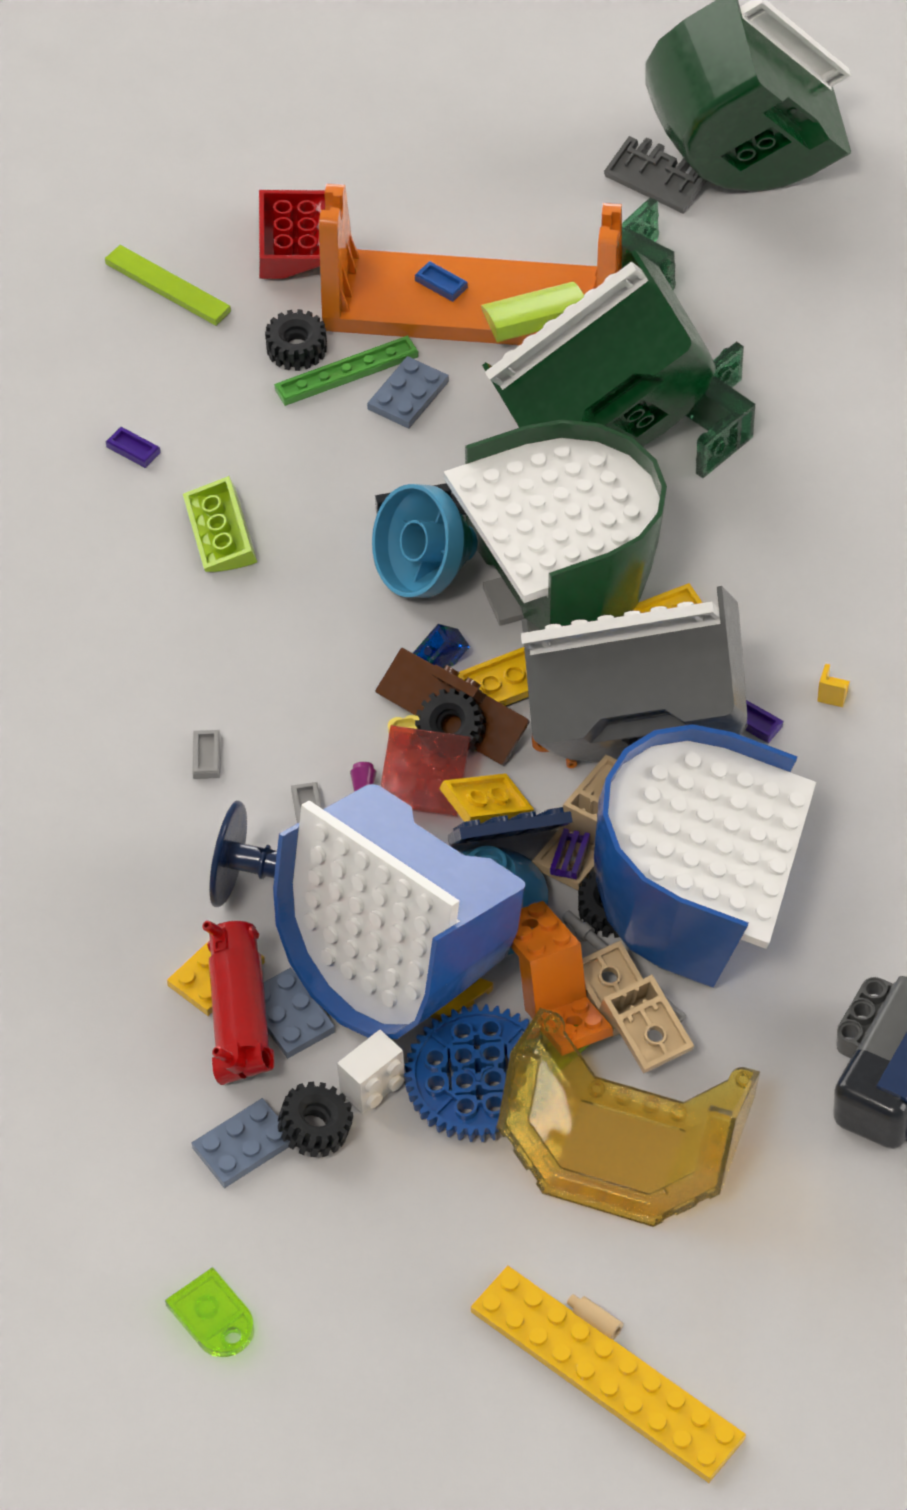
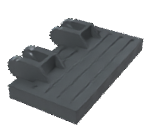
M629 136L604 170L605 177L684 214L707 180L699 177L693 168L689 174H686L690 165L684 158L676 167L678 164L677 158L664 153V145L658 143L648 156L646 154L652 146V139H644L637 148L638 140Z

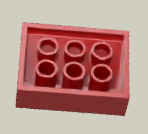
M259 190V279H284L320 267L319 219L321 210H325V190Z

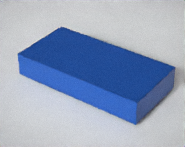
M431 261L415 274L416 282L452 302L468 288L467 281Z

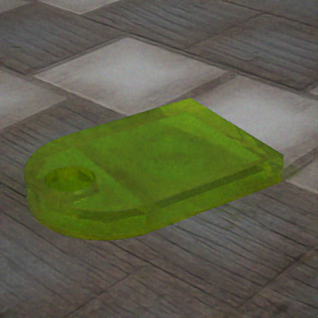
M213 1267L165 1300L166 1307L197 1344L210 1355L217 1357L236 1355L243 1351L253 1338L254 1323L251 1312ZM230 1333H238L241 1336L240 1340L236 1343H228L225 1341V1337Z

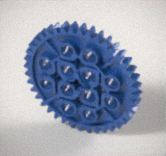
M474 1004L470 1012H468L465 1006H462L461 1014H458L454 1009L451 1010L452 1017L450 1018L445 1014H441V1023L433 1019V1029L424 1026L425 1036L417 1034L418 1044L410 1045L412 1053H407L408 1063L404 1065L407 1072L404 1073L409 1101L413 1102L414 1110L419 1111L420 1118L422 1120L427 1118L429 1127L436 1124L438 1133L446 1128L447 1137L449 1138L457 1132L458 1140L461 1141L464 1135L467 1134L470 1142H473L475 1135H479L481 1142H484L487 1134L493 1140H496L497 1132L507 1137L508 1128L515 1133L517 1132V1123L527 1126L526 1116L534 1119V1109L542 1110L541 1101L547 1102L548 1096L546 1092H551L552 1090L550 1083L553 1082L552 1072L554 1071L553 1062H550L552 1061V1055L549 1052L548 1043H544L543 1034H538L536 1026L530 1027L529 1019L521 1021L520 1013L511 1017L510 1009L507 1008L501 1014L499 1006H496L493 1011H489L488 1004H485L483 1010L479 1011L477 1005ZM489 1032H495V1033H496V1034L493 1035V1036H487V1035H486V1034L489 1033ZM462 1034L468 1035L465 1038H458V1036ZM480 1045V1049H475V1046ZM506 1054L508 1058V1065L510 1068V1072H508L509 1086H507V1079L505 1073ZM518 1055H526L522 1059L515 1058ZM490 1057H497V1058H498V1059H496V1060H494V1061H488V1060H487V1059L490 1058ZM449 1059H451V1067H452V1072H453V1076H451V1080H452V1090H451V1091H450V1082H449V1077H448V1073H450V1069H449ZM462 1059H469L466 1063L459 1062ZM434 1061L441 1062L438 1065H431V1063ZM522 1079L527 1080V1082L524 1084L516 1083L517 1081ZM491 1082H499L496 1086L488 1085ZM463 1084H470V1085H471V1086H469L468 1088H461V1087H460V1086L463 1085ZM435 1086L442 1087L440 1090H432ZM483 1095V1099L477 1100L478 1096ZM493 1107L501 1108L498 1111H490ZM465 1109L472 1110L470 1113L467 1114L461 1113V1111Z

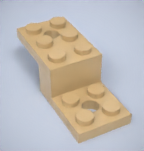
M608 755L602 758L563 804L564 812L571 811L573 822L561 827L532 860L542 873L576 890H579V886H582V880L585 877L589 879V873L593 870L595 871L594 847L598 801L605 779L617 761ZM564 828L569 829V833L572 834L574 830L580 831V835L583 836L585 832L590 833V842L577 880L550 875V867ZM567 841L558 869L562 868L570 841ZM578 842L573 853V857L575 858L577 857L581 843ZM575 860L570 862L567 871L572 872Z
M621 940L582 958L587 997L612 1026L613 1036L611 1038L621 1034L643 1074L693 1050L694 1045L654 976L650 975L644 979L642 978ZM610 971L616 975L617 980L613 983H608L603 980L602 973ZM650 1030H657L662 1034L663 1039L659 1042H654L648 1038L647 1033Z

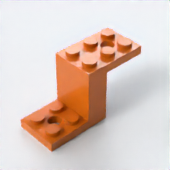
M544 901L532 903L522 908L518 932L511 948L519 956L525 1011L562 1055L613 1036V1029L610 1023L586 997L581 943Z

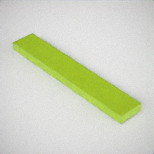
M121 244L105 257L106 265L215 326L231 312V306Z

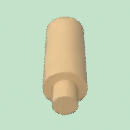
M572 1294L567 1300V1304L573 1308L574 1314L608 1338L614 1340L621 1332L623 1322L587 1297L583 1296L580 1299Z

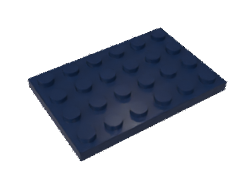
M563 807L547 809L536 815V811L520 813L509 820L508 815L493 817L480 824V819L466 821L453 828V832L448 834V842L450 846L556 830L572 823L571 811L564 812Z

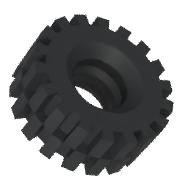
M297 309V313L287 310L286 315L281 312L278 314V319L273 317L270 320V324L266 326L267 355H269L272 362L276 361V366L278 367L284 365L285 370L295 367V371H300V367L304 366L306 370L310 368L311 363L316 366L319 363V359L323 360L325 352L327 353L325 324L323 321L320 322L318 315L313 317V313L310 311L303 314L301 309ZM296 339H299V340H303V341H304V342L299 343V344H291V343H289L290 341L296 340Z
M450 688V692H447L445 689L439 690L440 695L438 696L434 693L430 694L431 700L428 703L424 700L421 703L424 709L422 711L418 709L416 713L419 717V720H415V726L419 729L416 732L422 740L421 742L432 753L438 754L446 759V756L451 760L457 759V755L463 758L468 756L466 751L469 749L474 752L477 749L474 744L476 742L481 744L483 738L480 734L486 731V727L483 725L486 720L485 716L481 713L483 711L480 706L465 692L460 691L459 693L456 689ZM450 715H456L461 720V726L454 734H446L442 730V722Z
M593 870L589 873V879L585 877L582 880V886H579L578 910L580 920L583 919V922L590 924L595 929V934L602 931V937L608 938L609 933H614V938H619V935L607 921L597 887L595 871Z
M314 1081L308 1082L307 1087L301 1083L297 1085L296 1090L292 1088L288 1095L285 1096L278 1116V1131L282 1132L281 1138L284 1142L290 1140L288 1147L292 1150L298 1147L300 1148L299 1154L305 1155V1152L308 1151L311 1152L310 1157H317L318 1152H321L322 1157L329 1155L330 1150L334 1154L339 1150L340 1146L344 1145L352 1125L353 1112H350L352 1105L350 1102L344 1103L346 1096L343 1093L337 1095V1088L334 1086L329 1090L325 1088L326 1083L320 1082L319 1086H315ZM310 1115L319 1117L324 1121L325 1125H311L304 1117Z

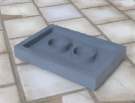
M407 356L368 401L367 409L409 429L449 382V375Z
M291 967L263 982L268 1033L287 1059L335 1033L334 1024L319 1004L311 998Z
M261 1098L194 1140L191 1144L192 1149L220 1184L226 1188L289 1148L290 1140L285 1142L282 1140V1132L278 1131V1116L266 1101Z

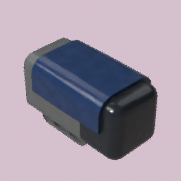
M899 976L894 984L878 977H870L861 985L837 1028V1050L842 1055L851 1059L835 1086L833 1115L837 1125L884 1147L894 1149L900 1147L905 1140L907 1141V977Z

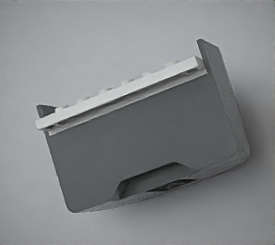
M718 586L719 608L712 601L699 604L682 602L677 604L675 608L667 609V607L659 606L650 609L651 612L645 613L628 611L621 617L614 618L612 615H604L598 617L597 621L575 620L571 622V625L567 626L550 624L545 626L544 630H540L528 619H522L523 633H521V640L525 651L533 739L557 756L570 760L600 762L605 755L617 760L626 747L652 731L693 724L729 731L739 735L742 734L747 728V706L738 602L723 586Z

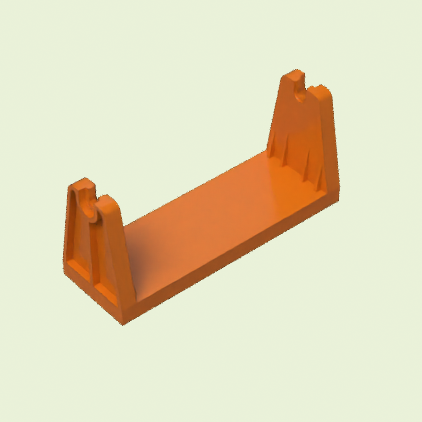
M326 184L325 210H321L319 219L322 321L325 324L326 331L399 337L408 335L412 338L521 345L525 338L537 332L496 342L481 309V305L569 282H575L584 295L589 290L596 289L604 283V280L609 275L617 273L622 269V204L603 203L602 222L598 238L597 266L357 249L351 235L346 185ZM429 261L468 282V288L453 302L415 281V274Z

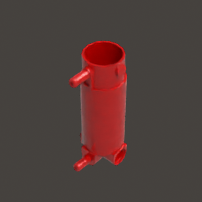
M207 920L203 923L202 928L209 933L210 938L207 947L211 952L209 957V974L215 1047L212 1050V1055L214 1056L212 1057V1067L216 1081L220 1085H226L246 1077H252L273 1070L274 1050L269 1048L262 959L257 945V939L260 936L259 932L252 923L246 921H227L215 924Z

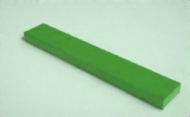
M407 335L275 383V391L284 406L399 365L407 356L413 359L418 358V350Z

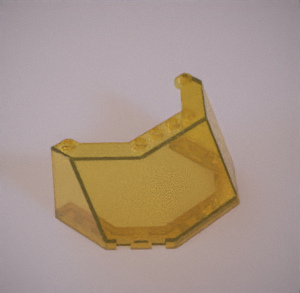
M540 1008L510 1053L497 1129L513 1145V1152L526 1171H531L537 1180L536 1185L542 1194L654 1227L663 1223L666 1218L675 1214L677 1216L697 1206L699 1202L707 1198L711 1199L720 1195L756 1095L760 1071L738 1067L731 1072L728 1080L684 1102L595 1076L565 1032L564 1019L556 1012Z

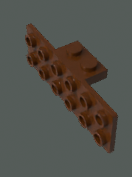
M401 648L375 692L413 715H416L418 709L421 711L424 709L421 703L424 700L428 703L431 700L430 694L434 693L438 696L441 689L450 692V688L456 689L459 693L460 691L465 692L480 706L483 711L481 713L485 716L486 720L483 723L486 731L480 734L483 740L481 744L478 742L474 744L477 748L476 751L498 764L504 765L529 725L530 720L487 696L479 689L481 684L467 677L464 681L459 678L458 675L460 673L452 667L446 665L443 669L436 664L434 666L412 652ZM450 715L442 722V730L446 734H454L461 726V720L456 715Z

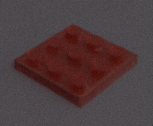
M390 725L381 787L410 805L412 811L458 817L457 811L439 788L444 780L465 777L471 738L469 736Z

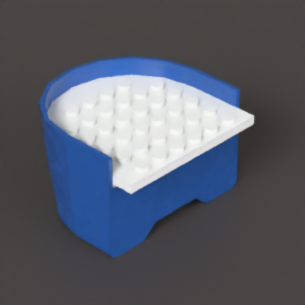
M693 724L654 730L622 751L605 779L598 801L594 866L597 887L607 921L631 951L661 969L714 988L740 939L767 949L816 785L815 781L791 773L798 756L733 732Z
M375 784L366 785L324 809L308 801L301 805L300 822L279 833L273 885L275 925L288 962L309 995L340 1025L367 1038L381 1030L390 1039H399L470 987L508 955L519 928L525 882L491 858L463 855L414 823L412 807L381 786Z

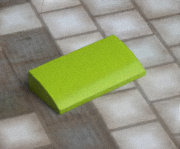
M569 282L483 304L481 309L496 342L540 331L545 323L556 319L564 313L565 308L576 304L584 298V294L575 282Z
M230 476L183 493L205 572L233 570L257 563L237 491Z

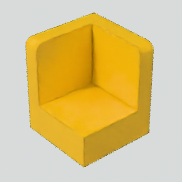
M825 663L819 681L817 702L843 707L850 681L830 677V664Z

